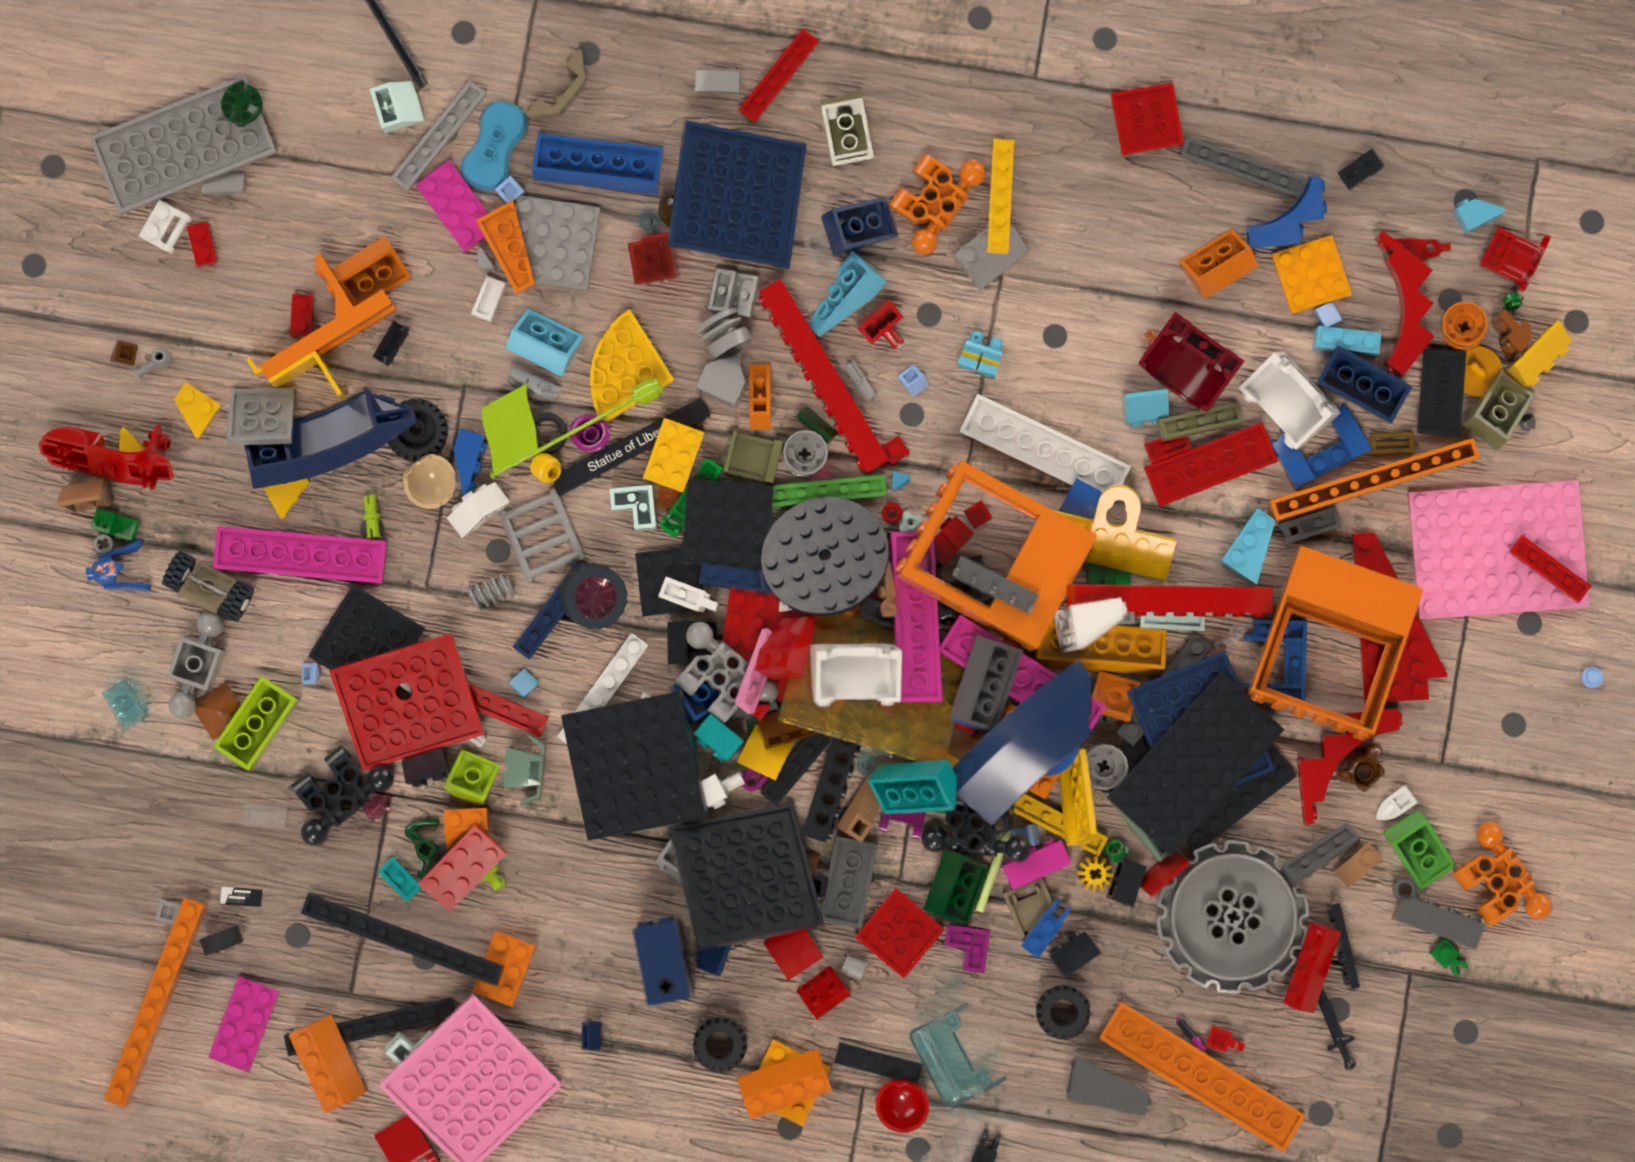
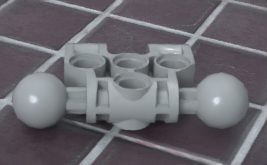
M696 622L689 626L686 632L687 642L696 649L705 648L711 655L696 656L674 683L690 696L704 681H707L711 688L718 690V697L707 711L724 724L739 707L735 704L736 699L730 696L731 688L740 689L749 663L726 643L722 642L719 644L715 641L709 625L704 622ZM728 658H735L738 665L736 669L728 667ZM699 660L706 661L708 665L706 671H700L697 668ZM715 674L723 676L724 683L722 685L714 683L713 677ZM767 678L758 701L760 704H770L776 700L778 686L774 680Z

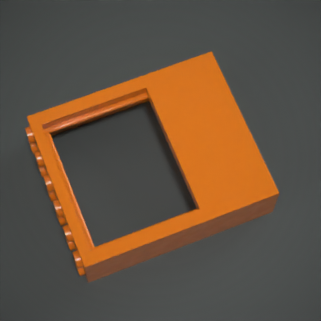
M961 460L958 464L954 463L949 468L945 476L948 478L947 482H944L943 485L941 484L936 492L937 501L931 503L925 513L928 515V518L919 524L915 532L918 534L917 538L911 540L905 550L908 553L907 557H903L895 569L898 572L896 578L1021 647L1033 651L1039 647L1067 594V584H1072L1097 534ZM964 481L1036 520L1006 576L1007 579L1039 595L1030 615L994 598L989 607L918 568Z
M1300 546L1291 564L1247 695L1258 704L1266 702L1271 704L1272 709L1291 711V715L1303 719L1305 716L1311 718V722L1324 726L1325 723L1331 725L1334 731L1353 733L1352 737L1359 740L1369 739L1375 734L1424 589ZM1291 613L1385 646L1360 721L1266 688Z

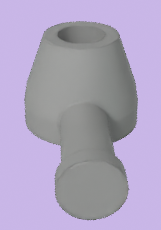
M157 348L152 352L151 360L134 371L141 379L143 378L142 376L155 367L157 369H166L172 363V355L165 348ZM158 354H163L161 360L156 359Z

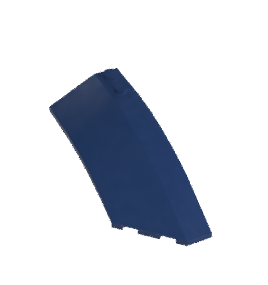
M364 388L363 392L341 403L294 419L292 444L244 445L253 489L314 477L340 468L378 450L417 423L413 406L406 403L404 405L398 404L393 398L382 394L380 396L371 393V390Z
M1079 660L1022 702L973 746L952 768L957 777L956 795L989 824L994 825L1044 775L1085 740L1091 738L1089 717L1091 716L1092 698H1090L1092 675Z

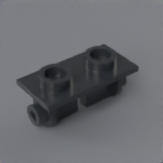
M393 320L372 357L386 366H389L390 363L393 364L399 347L402 346L406 337L410 335L408 333L410 329Z

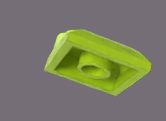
M461 749L444 788L453 796L472 804H484L501 765Z

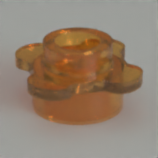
M660 489L657 492L659 497L656 507L660 510L663 508L670 510L676 502L678 492Z

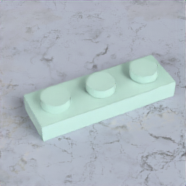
M1147 612V616H1140V628L1203 632L1205 628V617L1193 616V613L1186 612L1185 617L1173 616V612H1167L1166 616H1153L1154 612Z

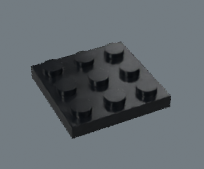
M682 548L635 553L642 617L694 611L658 597L665 577L704 591L703 585H699L701 566L681 564Z

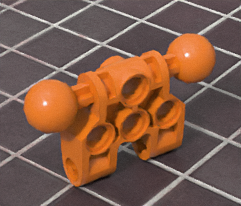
M924 153L912 170L914 174L928 183L923 188L921 196L916 197L905 189L900 188L888 206L914 225L930 222L926 229L917 231L911 239L912 248L917 254L929 255L936 250L938 246V233L940 230L945 231L964 205L969 197L967 191L971 186L980 185L984 181L986 170L980 162L976 160L965 162L959 170L961 180L957 185H954L951 169ZM940 175H947L949 177L946 183L937 181ZM929 192L937 194V197L932 201L925 198ZM950 203L954 205V209L951 212H945L943 206ZM917 209L925 211L924 216L921 218H917L913 214Z
M1495 822L1482 823L1476 832L1477 841L1482 847L1492 849L1496 856L1490 857L1478 854L1453 871L1452 874L1464 891L1483 880L1486 887L1492 891L1493 896L1477 907L1478 912L1488 927L1498 923L1518 909L1520 894H1523L1526 899L1525 910L1530 918L1535 920L1547 918L1552 911L1550 898L1545 894L1535 891L1533 888L1535 881L1511 847L1506 848L1503 844L1502 828ZM1483 859H1487L1489 862V867L1485 871L1479 868V863ZM1517 865L1519 873L1517 876L1512 877L1509 869L1511 866ZM1499 877L1501 879V886L1494 889L1491 881L1493 878ZM1507 895L1513 896L1514 901L1511 906H1505L1503 903L1504 897Z

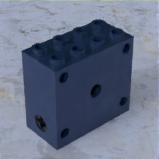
M674 916L658 919L659 924H654L653 920L637 923V928L632 929L647 1007L689 999L694 996L680 919L675 920ZM664 983H672V987H665Z

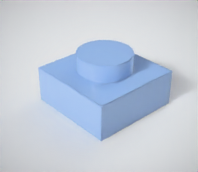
M511 176L495 189L506 203L512 200L515 202L519 196L525 193Z

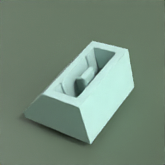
M413 81L391 82L370 88L381 129L385 134L425 122Z

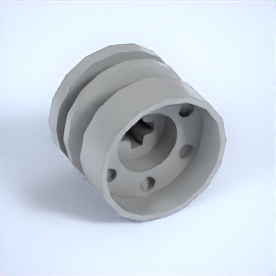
M735 308L712 315L697 328L699 335L705 334L702 337L703 342L714 341L707 348L714 361L738 352L753 341L746 327L735 328L742 322L740 317L734 318L738 314Z
M809 430L798 431L791 435L782 450L784 466L789 472L800 477L812 476L820 471L828 455L827 444L824 439L816 432ZM803 449H806V453L810 454V456L806 457V460H803L802 456L798 455Z
M1105 743L1093 744L1086 749L1090 784L1104 790L1115 788L1127 775L1128 770L1127 759L1122 751ZM1103 760H1105L1104 764L1107 765V768H1102V770L1099 771L1100 767L1097 766L1098 762L1102 763Z

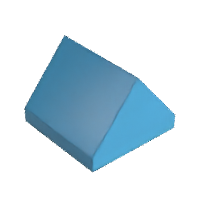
M893 471L892 491L896 492L910 482V475Z

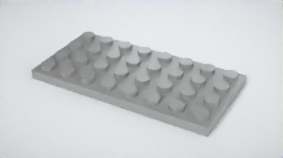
M246 75L89 137L120 215L277 153L262 113L255 121L245 125L230 122L222 113L221 99L223 94L234 83L250 85Z

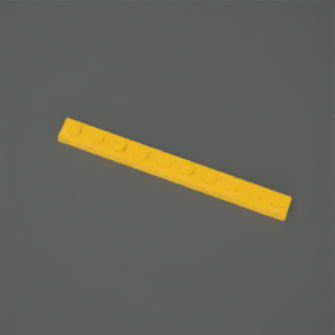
M919 738L908 757L916 762L949 760L952 768L959 761V759ZM1026 794L1015 803V814L1066 840L1062 813ZM1097 832V834L1090 838L1088 845H1078V847L1099 857L1108 837Z

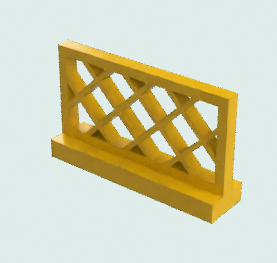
M1079 749L1072 765L1058 777L1067 846L1088 845L1090 838L1097 834L1086 749Z

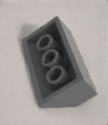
M976 635L949 717L992 730L1000 722L1023 650Z

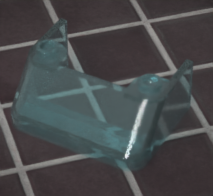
M967 1002L911 1030L909 1035L910 1041L941 1100L948 1107L956 1106L984 1094L1007 1080L1006 1075L992 1080L989 1072L983 1068L974 1070L955 1034V1031L961 1027L960 1017L957 1012L968 1007Z

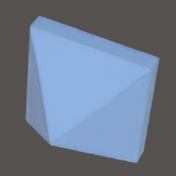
M317 663L303 664L302 685L316 684L322 675Z

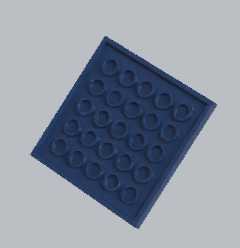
M688 120L684 121L667 246L789 269L807 144Z

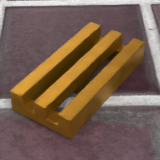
M1413 432L1370 433L1371 455L1414 453ZM1409 437V441L1375 442V438ZM1409 446V449L1376 450V447Z

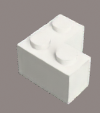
M495 482L489 486L483 484L475 491L476 493L472 491L462 497L463 502L456 504L451 509L453 512L447 519L461 538L476 531L487 519L497 515L499 511H502L510 503Z

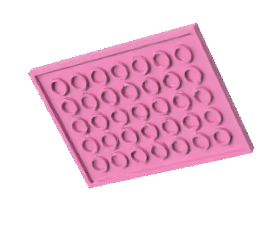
M1578 480L1407 493L1415 586L1424 589L1417 608L1419 620L1590 607L1588 592L1577 604L1508 553L1518 538L1523 535L1587 582Z

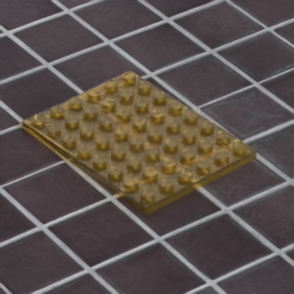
M849 611L827 617H817V615L808 613L804 614V616L817 617L810 645H895V631L858 618L859 614ZM809 648L803 678H789L787 681L778 721L920 762L946 760L954 722L951 721L952 718L949 716L965 669L940 653L941 702H894V705H881V701L876 699H837L831 702L830 706H818L813 701Z

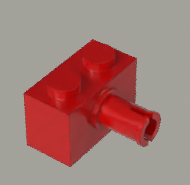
M888 299L883 301L855 325L870 344H873L881 336L888 341L894 350L899 347L894 339L900 345L904 343V340L893 329V326L904 316Z

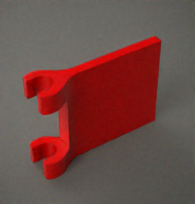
M408 1115L374 1135L388 1162H419L424 1158L428 1162H440L418 1124Z

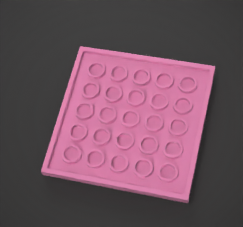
M472 994L378 1085L455 1162H482L560 1088L562 1083Z

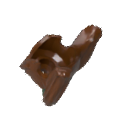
M1379 743L1368 744L1362 754L1352 760L1346 769L1337 771L1336 778L1341 780V782L1351 781L1363 793L1367 792L1372 784L1378 781L1385 773V769L1382 768V765L1376 759L1383 751Z

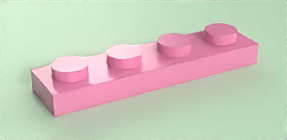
M762 629L735 700V704L747 714H754L767 680L766 676L755 671V666L760 648L772 633L770 629Z

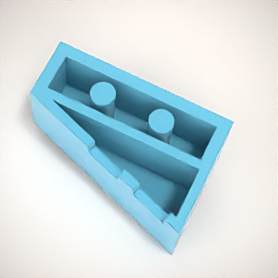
M1257 508L1219 563L1252 586H1256L1275 519Z

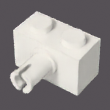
M739 772L723 781L719 780L716 774L702 781L706 804L709 808L714 807V809H718L727 804L725 800L729 798L728 792L745 784Z

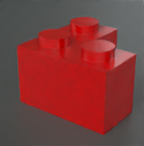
M957 516L953 519L948 517L940 525V533L934 537L935 561L938 564L940 563L941 567L974 535Z

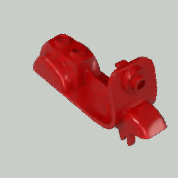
M155 424L153 432L148 433L150 441L143 440L145 449L139 452H124L105 448L104 438L100 433L71 426L52 429L42 436V440L38 444L41 454L47 457L51 465L68 469V471L73 470L127 484L142 485L143 488L149 485L150 490L155 489L158 480L170 481L174 479L172 466L165 457L166 451L171 447V439H169L168 434L163 433L161 424Z

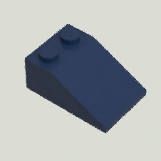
M885 197L835 208L821 215L833 256L898 237Z

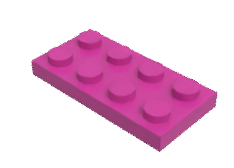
M447 161L415 184L465 253L485 239L476 220L485 216L488 212L450 161Z
M239 976L208 1058L245 1072H250L280 991Z

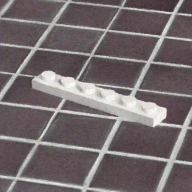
M631 633L575 712L606 706L649 645ZM563 728L557 737L567 744Z

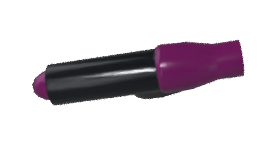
M1177 1017L1176 1024L1189 1038L1191 1043L1202 1052L1207 1048L1200 1037L1196 1035L1183 1018Z

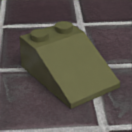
M862 91L820 99L832 165L836 166L874 158Z
M1501 370L1473 407L1463 426L1497 450L1510 439L1535 395Z

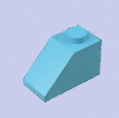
M1465 199L1456 205L1458 208L1455 209L1453 214L1464 234H1467L1502 216L1506 211L1503 207L1478 199L1470 202L1468 199Z

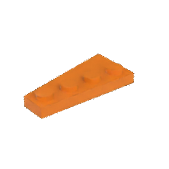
M512 200L477 219L476 222L515 293L518 295L534 286L535 282L515 205Z

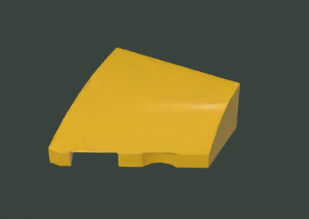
M308 478L263 488L281 520L286 517L289 509L296 503L302 491L309 485Z

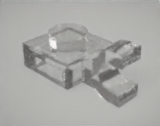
M1244 623L1239 626L1235 624L1227 632L1230 636L1226 640L1219 639L1212 646L1216 648L1219 644H1223L1225 646L1224 651L1228 654L1230 648L1249 628Z

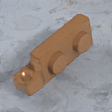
M889 559L885 572L886 576L878 588L879 598L883 600L880 607L883 617H895L897 614L896 592Z

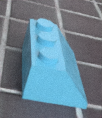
M528 308L511 330L505 349L552 373L563 376L570 366L584 336Z

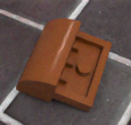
M1505 309L1491 321L1494 324L1493 329L1499 335L1503 334L1505 337L1499 344L1501 345V351L1506 356H1511L1513 359L1528 346L1531 339V329L1526 320L1519 325Z

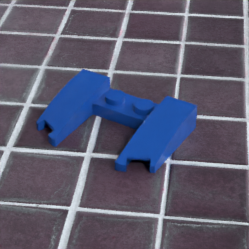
M1342 404V408H1338L1340 414L1330 422L1340 442L1306 460L1300 449H1291L1284 442L1285 432L1281 428L1282 435L1277 442L1271 441L1274 452L1294 490L1372 450L1346 404Z
M1253 619L1252 623L1256 624L1250 636L1245 634L1244 641L1265 642L1272 620ZM1289 620L1281 642L1285 643L1284 684H1267L1266 688L1305 701L1307 621ZM1242 683L1244 690L1249 689L1250 683ZM1266 702L1258 704L1262 706H1271V704Z

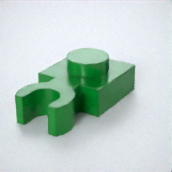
M1445 938L1429 953L1444 969L1450 965L1451 972L1456 977L1461 976L1456 970L1458 965H1462L1465 969L1469 968L1467 963L1456 959L1460 953Z

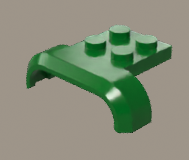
M711 459L703 460L692 479L717 481L723 468ZM688 485L667 515L660 520L661 529L673 538H676L684 529Z

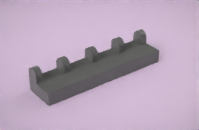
M961 556L952 574V577L1028 615L1031 614L1039 597L1038 594L963 556Z
M1345 823L1281 866V871L1289 878V884L1294 888L1298 885V882L1306 877H1311L1313 872L1322 866H1328L1329 862L1337 856L1341 857L1351 847L1358 846L1361 837Z

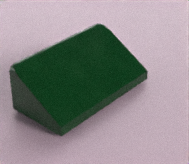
M805 407L797 414V419L808 429L819 434L826 444H830L838 435L832 426L809 407Z

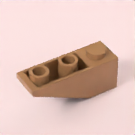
M872 773L869 774L836 825L838 829L861 843L873 826L880 807L868 782Z

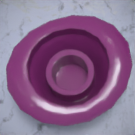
M584 414L578 416L572 422L570 431L592 420L597 415ZM602 418L571 435L570 438L573 444L580 450L596 452L608 443L610 427Z

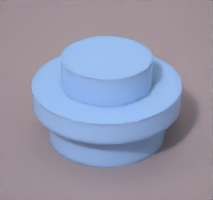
M1589 667L1583 671L1581 680L1586 687L1596 688L1602 684L1603 674L1600 669Z

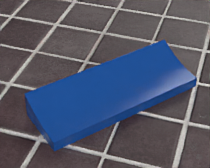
M538 133L532 176L533 180L658 195L663 148Z

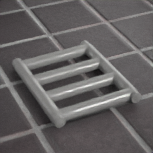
M556 488L549 491L550 494L507 512L505 510L498 512L527 583L533 582L537 576L577 559L578 561L586 559ZM553 501L557 511L556 514L514 531L510 519ZM559 521L562 522L565 533L522 550L518 541L519 538ZM568 540L570 541L574 552L532 570L530 569L526 558Z

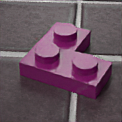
M947 925L945 946L966 949L963 971L985 973L990 930Z

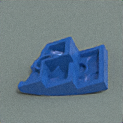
M1076 478L1059 511L1094 519L1098 500L1102 492Z

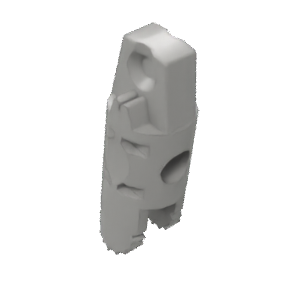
M516 367L511 368L509 371L508 383L514 387L519 388L527 384V392L553 402H556L561 388L551 382Z

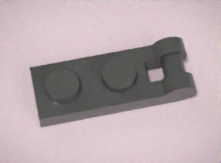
M1336 507L1278 525L1279 530L1282 531L1284 539H1282L1284 545L1342 527ZM1296 526L1298 534L1292 536L1290 528Z

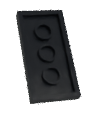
M1424 349L1417 434L1460 437L1467 352Z

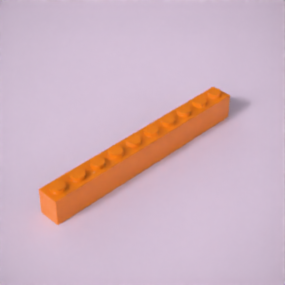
M1471 438L1270 500L1267 504L1271 517L1275 519L1276 523L1478 460L1480 456L1475 440Z
M190 897L183 899L104 1098L105 1101L123 1108L129 1106L207 911L208 904Z

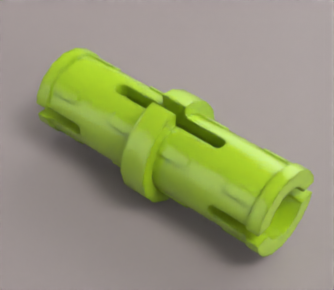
M377 495L363 496L365 507L363 518L366 521L367 539L381 538L379 519L381 517L377 508Z

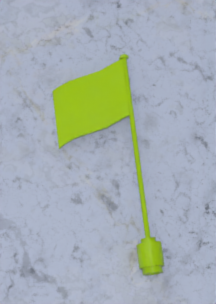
M656 377L652 380L651 378L633 387L632 398L538 448L536 426L528 402L527 384L482 408V420L491 450L493 472L490 473V477L496 479V476L634 401L636 404L641 403L642 406L659 398L660 394L664 392Z

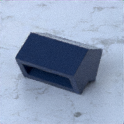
M582 1023V1050H601L602 1023Z

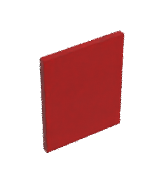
M1177 851L1170 857L1167 855L1163 860L1158 861L1145 872L1140 888L1152 898L1185 869L1190 862Z

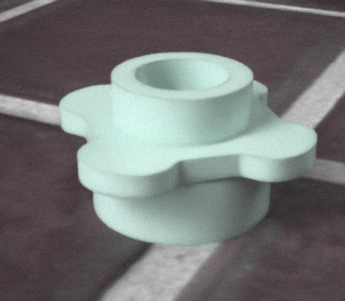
M908 511L904 512L902 515L903 522L900 524L899 529L902 532H916L919 524L923 521L922 516L912 515Z

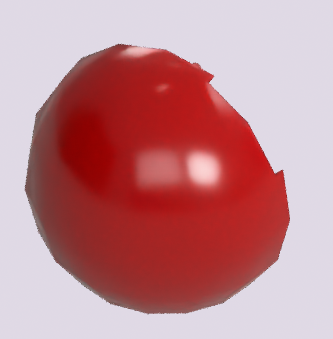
M891 1080L879 1089L875 1099V1110L879 1120L888 1129L897 1133H909L919 1129L926 1122L930 1111L929 1097L926 1090L917 1083Z

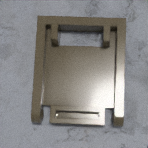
M1040 878L1002 894L1023 942L1026 939L1023 932L1027 931L1029 935L1045 911H1048L1053 904L1044 880ZM1034 886L1037 894L1017 901L1016 893ZM1054 910L1051 915L1059 919L1056 910Z

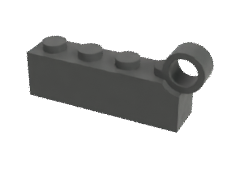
M1400 879L1393 884L1392 893L1398 899V903L1392 920L1466 947L1477 949L1485 927L1484 924L1479 923V918L1468 915L1467 918L1459 915L1460 911L1449 907L1447 911L1440 909V904L1427 900V903L1418 901L1419 896L1415 895V886L1410 880ZM1401 883H1406L1410 887V893L1407 897H1401L1397 892V888Z

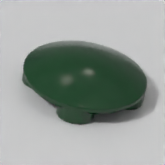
M232 84L225 91L221 99L223 115L230 122L238 125H245L255 121L263 109L261 94L256 88L248 84Z

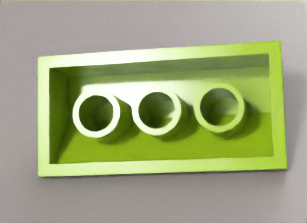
M261 676L213 747L246 770L253 771L300 700Z

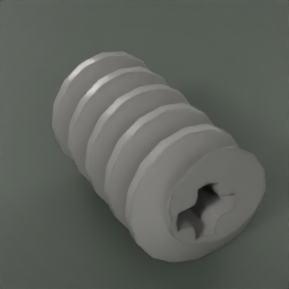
M507 572L506 578L498 574L497 582L493 577H490L489 585L485 580H482L481 588L477 583H474L473 591L467 586L470 599L479 610L483 608L482 603L490 607V600L498 604V597L505 601L506 594L511 598L514 597V588Z

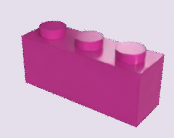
M1054 838L1043 843L1044 848L1036 850V847L1031 848L1030 856L1023 862L1016 863L1009 859L1004 860L1006 865L1001 867L1011 889L1019 888L1072 864L1062 841L1056 842Z

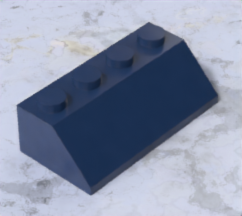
M1338 345L1315 384L1387 424H1392L1413 387Z

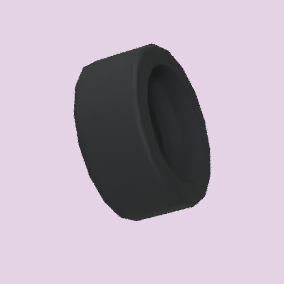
M545 412L533 417L536 427L543 421H552L558 425L560 436L568 433L564 421L556 414ZM567 438L545 449L542 453H555L566 444ZM537 441L538 448L544 446L543 444Z
M233 926L201 938L199 941L206 956L235 946L244 940L239 926Z

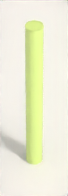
M1009 831L1000 840L1008 841L1012 832ZM998 853L997 857L993 858L975 909L977 911L984 912L1004 854Z

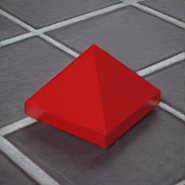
M757 704L753 715L761 721L770 709V704Z

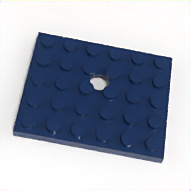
M1225 651L1126 691L1150 749L1219 672L1222 671L1240 688ZM1267 750L1236 785L1275 770Z

